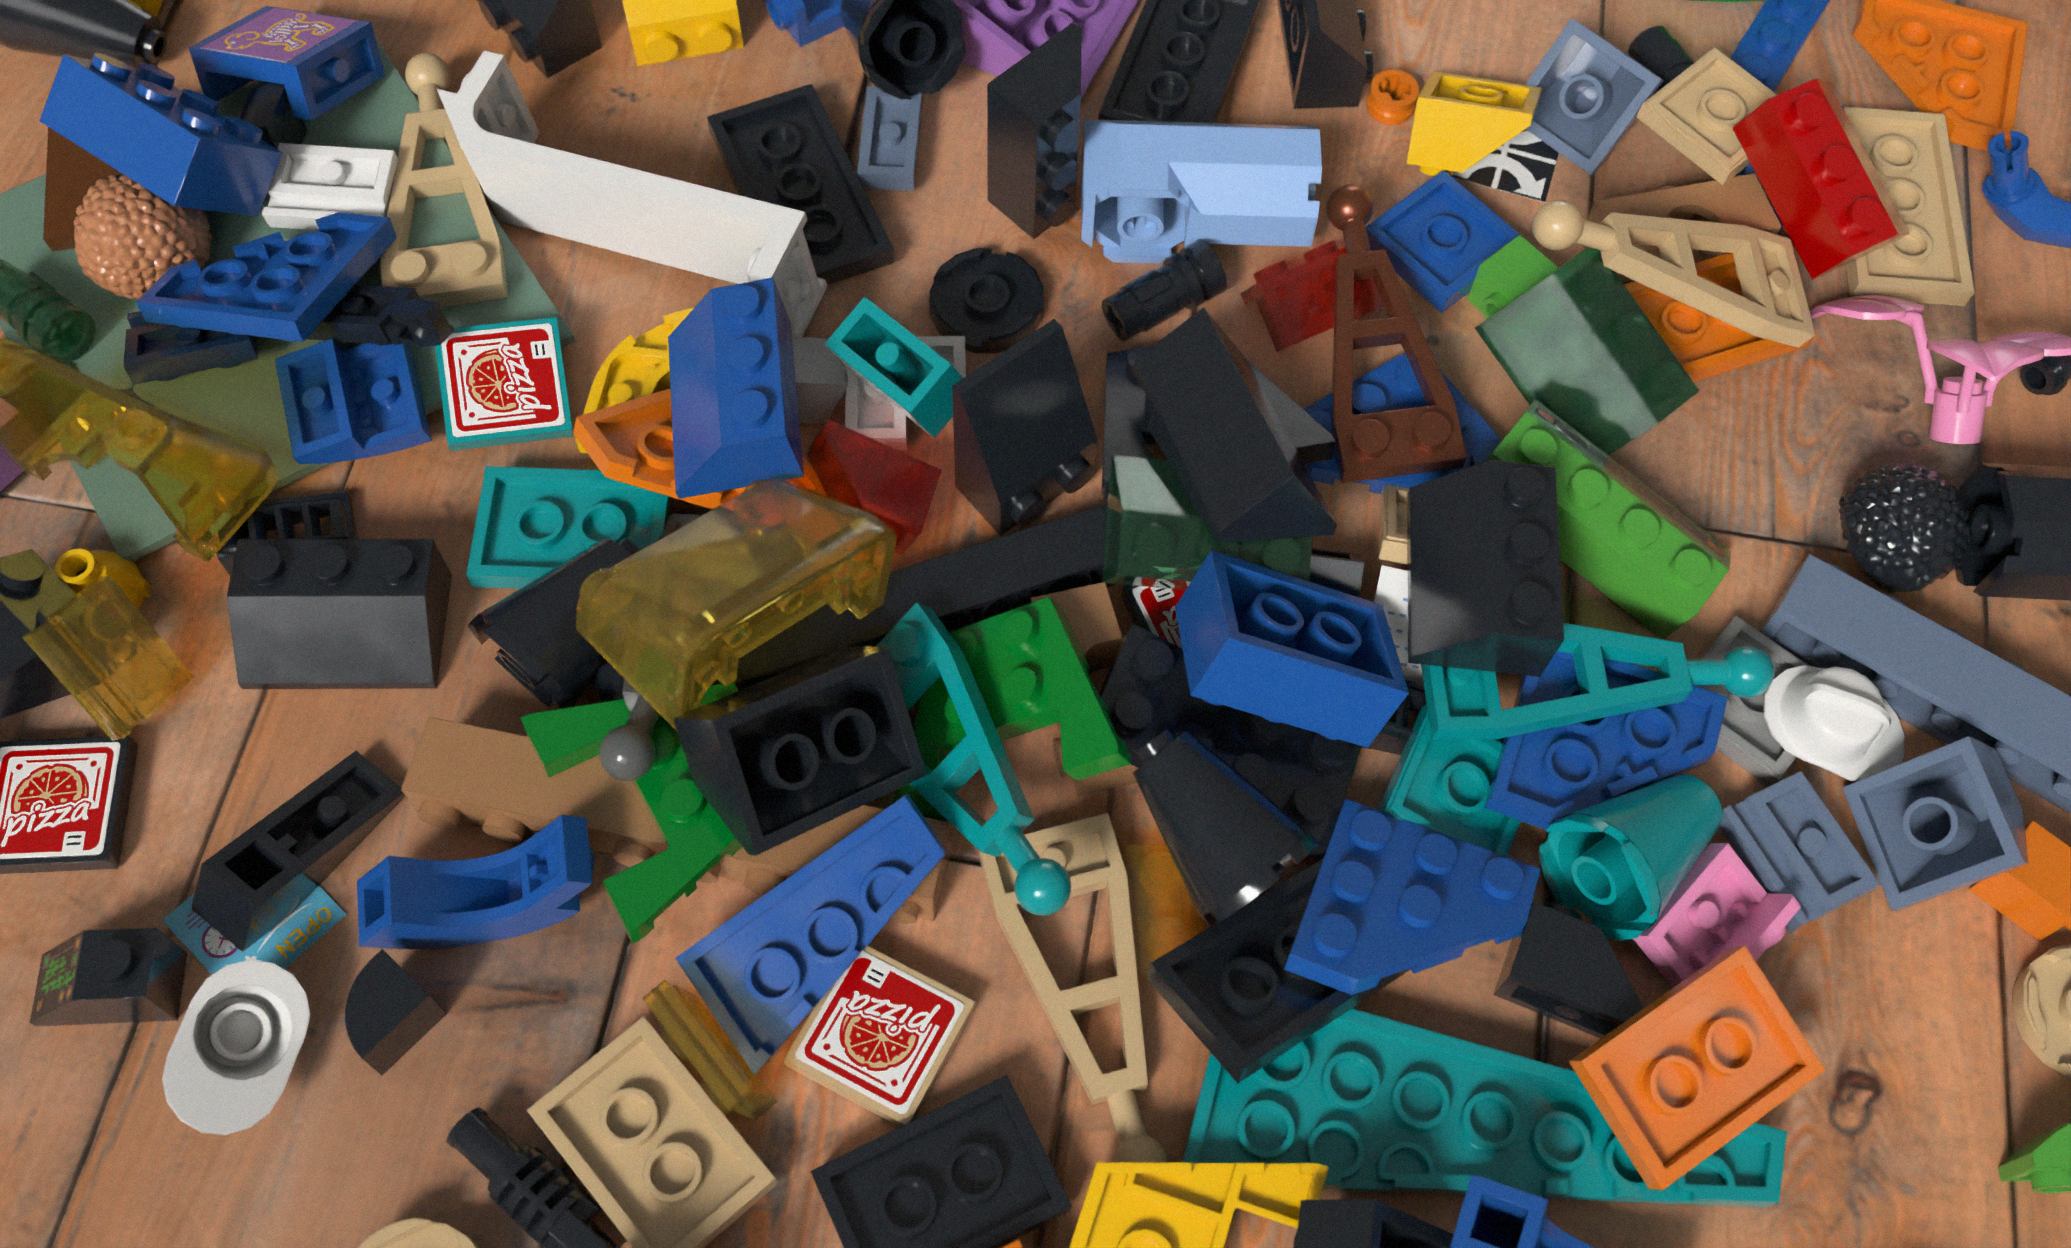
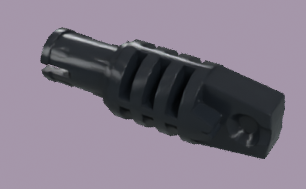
M480 1107L468 1112L452 1128L446 1142L452 1148H456L489 1180L487 1187L490 1192L489 1197L542 1248H619L593 1221V1218L602 1208L538 1147L532 1148L528 1145L521 1148Z

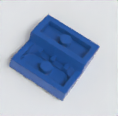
M329 339L275 358L292 454L299 464H321L369 458L432 441L413 354L407 339L399 345L391 343L390 345L380 346L365 343L342 351L333 339Z

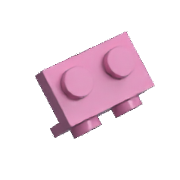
M1710 843L1701 853L1653 926L1638 938L1633 939L1669 985L1674 988L1731 947L1746 946L1754 960L1757 961L1766 949L1772 947L1783 938L1787 930L1786 925L1801 908V904L1793 894H1767L1728 843Z

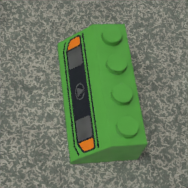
M1536 399L1485 460L1555 467L1560 560L1662 640L1698 614L1730 569L1731 551Z

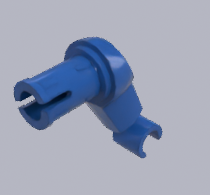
M2010 131L2011 149H2005L2004 132L1997 134L1988 143L1991 173L1987 175L1982 186V192L1988 205L1995 215L2022 239L2071 249V202L2052 196L2039 174L2029 167V140L2025 134L2018 131Z

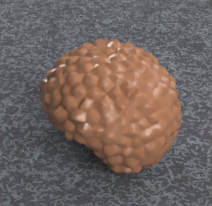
M122 173L118 175L112 174L107 179H98L96 185L89 187L87 195L83 197V205H79L76 208L78 216L74 220V240L77 261L86 276L90 277L95 284L116 296L139 299L171 267L196 259L200 269L204 268V263L209 259L212 235L209 232L210 225L207 215L201 209L173 206Z

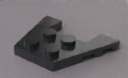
M1139 346L1133 349L1107 353L1101 488L1104 500L1158 491L1160 472L1147 447L1148 445L1157 444L1148 428L1153 406L1132 372L1134 360L1152 346ZM1247 360L1302 462L1308 464L1331 460L1335 447V439L1332 434Z

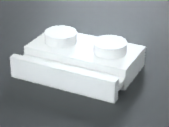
M279 143L278 150L283 152L268 189L270 196L268 207H263L262 216L269 227L319 230L315 220L337 212L385 217L386 212H388L395 170L398 163L394 150Z

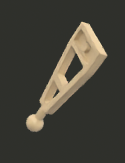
M418 54L408 62L405 69L406 82L409 88L418 95L419 112L408 113L405 116L398 163L387 217L392 222L397 238L380 256L382 286L415 288L419 297L427 300H438L441 304L440 308L508 298L503 247L479 181L458 142L445 108H442V101L437 89L448 90L451 84L450 68L441 57L435 54ZM446 138L455 165L421 169L425 140ZM465 192L481 239L407 250L415 199Z
M1566 200L1547 202L1539 208L1534 216L1532 223L1533 234L1538 243L1550 250H1563L1576 243L1600 250L1604 267L1753 336L1799 348L1816 335L1792 242L1789 238L1746 225L1612 212L1600 223H1595L1583 219L1580 210L1573 203ZM1632 244L1658 246L1661 258L1645 252ZM1691 249L1733 253L1736 274L1740 280L1743 296L1698 276Z
M1108 813L1024 835L1040 858L1057 861L1066 869L1071 879V894L1069 898L1106 888L1115 971L1114 977L1060 991L1020 911L1025 909L1020 905L1015 895L1014 883L1017 873L1003 853L997 858L978 850V856L996 919L1091 1104L1108 1102L1120 1143L1114 1152L1112 1162L1169 1163V1157L1163 1145L1153 1137L1147 1136L1135 1097L1136 1092L1146 1090L1148 1077L1128 877ZM1118 1003L1124 1069L1102 1074L1073 1015Z

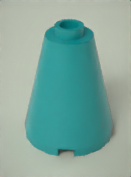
M1678 774L1559 818L1545 831L1549 832L1548 839L1539 848V860L1546 883L1560 905L1571 909L1577 907L1593 921L1592 925L1601 928L1606 938L1617 941L1638 938L1656 922L1721 825L1723 811L1717 794L1707 783L1697 777L1688 774Z

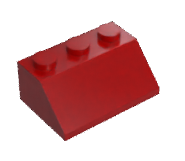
M1815 78L1771 97L1732 128L1812 280L1910 234L1830 83Z

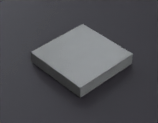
M1738 616L1734 617L1702 658L1723 659L1730 650L1736 647L1753 646L1761 649L1770 657L1774 666L1773 679L1786 669L1803 665L1809 666ZM1695 685L1728 697L1716 749L1767 786L1777 783L1796 756L1785 751L1769 731L1764 718V696L1766 691L1756 697L1742 698L1731 694L1723 685Z

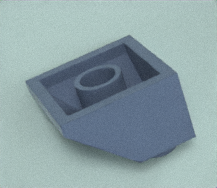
M1571 18L1525 83V85L1542 87L1540 100L1531 126L1526 128V130L1585 172L1594 176L1636 119L1641 105L1652 97L1663 82V79L1589 27Z
M1970 736L1842 788L1892 911L1897 912L2028 864L2023 809L1995 748Z

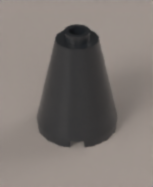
M0 0V44L12 50L55 57H63V54L90 60H92L94 53H101L120 60L133 69H137L140 62L147 64L157 63L162 58L166 49L167 35L162 31L160 19L132 0Z
M842 0L841 19L862 68L869 80L884 93L901 100L912 99L910 96L919 93L924 94L927 92L931 95L941 90L957 73L965 55L966 41L962 39L961 22H963L961 12L951 0Z
M606 537L477 614L468 624V627L481 645L490 638L500 647L495 660L547 707L554 702L556 709L574 707L641 602L642 594L651 585L652 580L646 571L652 564L648 557L630 540L623 538L619 543H616Z
M1167 728L1135 753L1143 765L1135 770L1133 775L1195 909L1207 927H1211L1216 920L1221 922L1277 882L1280 879L1278 875L1285 869L1283 864L1292 858L1298 864L1317 846L1318 841L1308 829L1189 731H1186L1176 739Z

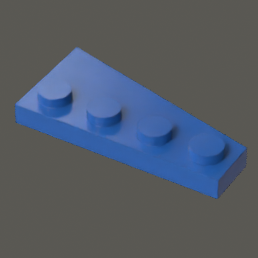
M909 795L903 796L675 958L754 1075L764 1067L948 853Z

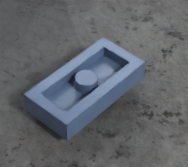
M867 86L857 176L864 189L914 191L923 108L922 93L910 96L912 99L901 100L884 93L878 87Z

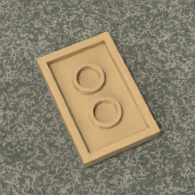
M644 1016L527 1109L534 1121L632 1248H704L778 1185L776 1178Z

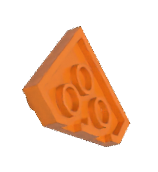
M1859 0L1853 31L1854 38L1921 112L1945 114L1949 142L1988 152L1989 141L1997 134L2004 132L2005 149L2008 148L2011 143L2010 131H2014L2028 22L1940 0Z
M671 388L576 417L573 435L606 478L679 499L675 491ZM802 455L804 477L686 497L679 500L743 519L790 521L791 525L829 511L834 494Z

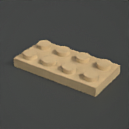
M1844 106L1849 121L1910 233L1891 244L1845 264L1850 297L1882 295L1915 303L1965 306L1974 295L1975 290L1945 114Z

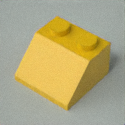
M622 0L637 66L744 48L736 0Z

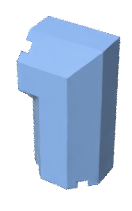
M1084 119L1081 241L1092 247L1094 239L1103 246V256L1114 263L1148 264L1162 263L1171 255V248L1183 241L1184 248L1197 240L1204 241L1206 244L1311 247L1319 214V201H1314L1315 185L1321 184L1322 173L1320 129L1314 126Z

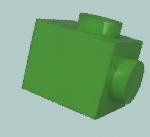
M1519 235L1480 264L1467 300L1484 314L1491 325L1503 330L1518 343L1536 328L1540 332H1544L1557 321L1565 309V304L1561 301L1571 277Z

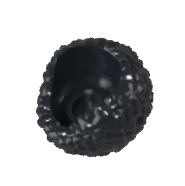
M1886 463L1879 468H1872L1864 475L1856 477L1853 483L1845 488L1844 495L1839 499L1841 528L1844 530L1842 537L1848 541L1846 550L1852 554L1855 561L1860 563L1859 567L1867 573L1868 578L1873 583L1890 593L1920 591L1937 579L1945 578L1956 568L1957 564H1960L1964 558V553L1969 547L1968 544L1972 541L1970 533L1972 524L1968 520L1969 512L1962 495L1954 485L1944 480L1943 475L1936 471L1929 472L1922 465L1917 466L1914 463Z

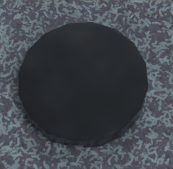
M976 248L962 252L941 265L933 278L934 283L930 289L929 308L930 316L937 331L942 336H965V350L972 353L997 354L1006 351L1035 332L1043 318L1044 286L1036 269L1022 257L1006 251V256L992 254V248Z

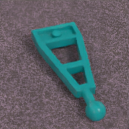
M916 602L876 647H889L907 710L942 676L966 736L933 771L924 763L927 775L909 784L980 852L997 858L1001 853L1004 854L1017 873L1014 883L1015 895L1025 910L1040 916L1054 914L1061 910L1069 900L1071 894L1070 876L1066 869L1057 861L1040 858L1024 835L1023 831L1032 823L1034 817L965 655L933 609ZM980 768L998 808L987 822L957 794Z
M1563 623L1564 641L1557 651L1573 655L1580 695L1502 710L1495 672L1421 664L1432 740L1501 739L1684 702L1693 691L1692 685H1723L1726 690L1735 696L1752 698L1764 693L1770 687L1774 678V666L1770 657L1761 649L1753 646L1736 647L1730 650L1723 659H1686L1683 643L1568 623ZM1603 659L1656 667L1660 679L1609 689Z

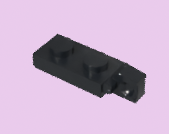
M354 285L345 298L333 308L306 340L326 341L333 339L336 343H371L383 346L390 345L391 343L399 345L408 338L419 347L441 345L454 331L453 325L449 324L442 312L440 302L419 297L415 288Z

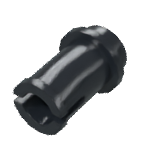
M2071 355L2044 356L2039 361L2023 365L2020 371L2022 384L2028 391L2037 395L2051 396L2061 392L2067 386L2068 380L2071 379Z

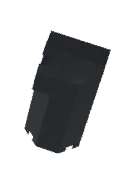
M1980 463L1958 490L1965 504L1968 505V520L1972 524L1970 532L1972 541L1968 544L1969 547L1964 553V558L1955 568L1957 581L1964 586H1977L1973 592L1982 597L2071 601V467Z

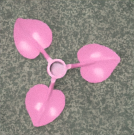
M1882 295L1852 296L1828 302L1810 310L1811 319L1825 313L1866 320L1895 319L1909 325L1914 333L1925 383L1924 402L1933 404L1929 438L1944 443L1975 444L1981 442L1986 407L1992 406L1994 391L1998 382L2009 372L2020 366L2039 361L2044 356L2071 355V337L2045 331L2007 333L1994 336L1992 340L1980 343L1960 338L1928 341L1924 320L1920 314L1924 313V305L1895 297ZM1930 350L1964 365L1963 377H1945L1942 388H1938ZM1976 373L1987 378L1983 388V381L1976 379Z

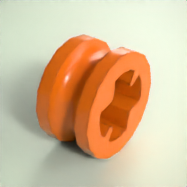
M1396 69L1383 70L1376 74L1371 81L1370 93L1366 101L1369 115L1374 120L1386 125H1398L1408 121L1414 113L1415 102L1419 96L1417 80L1409 73ZM1390 94L1394 95L1395 100L1391 99Z

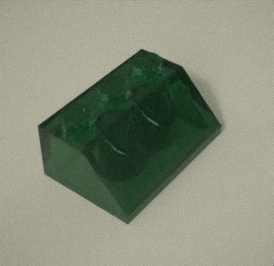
M1586 247L1554 268L1475 327V330L1529 405L1536 399L1608 456L1659 424L1699 392L1697 386L1615 271L1604 267L1601 252L1597 249Z
M1118 455L1111 457L1102 582L1186 590L1211 550L1310 582L1312 536L1215 542L1167 460Z

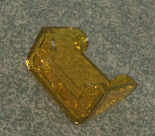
M0 339V445L22 471L44 481L52 473L48 467L51 464L59 461L75 460L79 466L89 469L107 450V453L115 463L139 477L177 528L173 537L182 549L208 563L265 500L276 485L278 478L276 466L267 451L258 443L117 377L15 341Z
M770 478L765 481L758 480L747 486L740 495L611 568L599 569L592 573L583 582L579 590L580 597L576 608V630L676 730L673 718L703 706L700 701L716 679L724 686L736 680L739 658L825 604H828L838 614L849 609L859 620L884 604L896 544V534L871 512L780 478Z

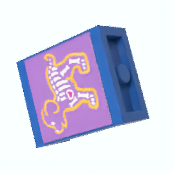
M265 6L188 47L203 95L214 101H219L254 80L283 84L293 117L311 121L385 76L372 22Z

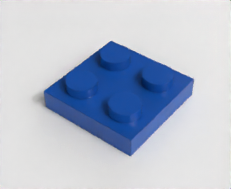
M1444 170L1366 226L1371 251L1385 249L1396 274L1441 313L1470 292L1482 262L1520 235Z

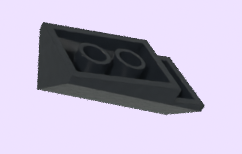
M1204 307L1134 360L1132 372L1153 406L1148 428L1215 542L1334 535L1337 524L1249 363Z

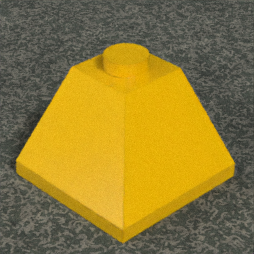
M1432 71L1417 99L1406 164L1420 166V172L1431 176H1436L1442 170L1450 176L1453 174V171L1463 173L1531 126L1540 100L1542 87Z

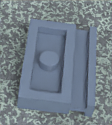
M1802 771L1748 796L1744 801L1734 806L1730 805L1722 809L1723 819L1719 826L1742 862L1767 894H1793L1801 904V908L1786 925L1790 933L1871 893L1881 885Z

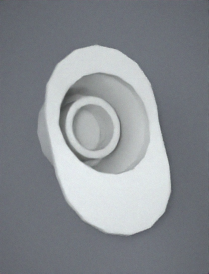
M1806 665L1786 669L1773 679L1765 693L1764 718L1771 735L1785 751L1799 759L1817 765L1853 782L1860 781L1902 763L1905 755V735L1899 718L1888 702L1881 697L1878 688L1859 672L1835 666L1826 669Z
M247 960L226 965L206 978L188 1006L167 1054L162 1076L166 1101L180 1121L201 1133L227 1135L249 1129L271 1112L284 1091L306 1037L310 1018L306 992L293 974L274 963Z

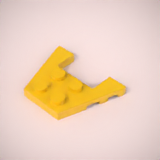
M1096 1162L1069 1248H1223L1236 1208L1298 1229L1301 1200H1320L1329 1167L1319 1163Z

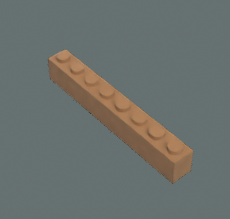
M428 717L401 787V791L417 811L418 818L440 828L456 829L458 823L482 827L486 834L496 839L507 842H521L523 836L532 837L560 815L587 818L589 845L594 851L613 854L614 860L629 867L668 848L633 781H622L610 776L602 767L599 755L548 778L528 736ZM863 805L757 856L748 855L742 847L732 857L726 854L698 881L714 883L718 881L719 876L744 881L746 888L765 895L885 809ZM924 817L948 853L890 921L903 924L915 923L917 918L934 921L952 849L950 822Z

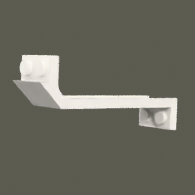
M483 51L471 72L464 77L461 88L457 93L437 89L458 142L499 221L736 284L773 278L791 321L792 337L803 336L827 288L826 280L817 278L804 236L803 228L807 222L805 212L534 144L540 132L504 55Z

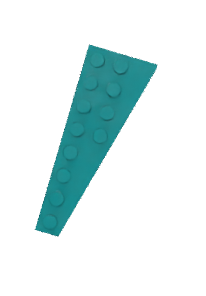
M1350 1009L1238 1084L1209 1052L1182 1163H1319L1329 1167L1323 1190L1466 1195L1471 1174L1545 1199L1771 1207L1777 1204L1780 1199L1787 1131L1754 1123L1664 1190L1649 1189L1575 1071L1356 1009Z

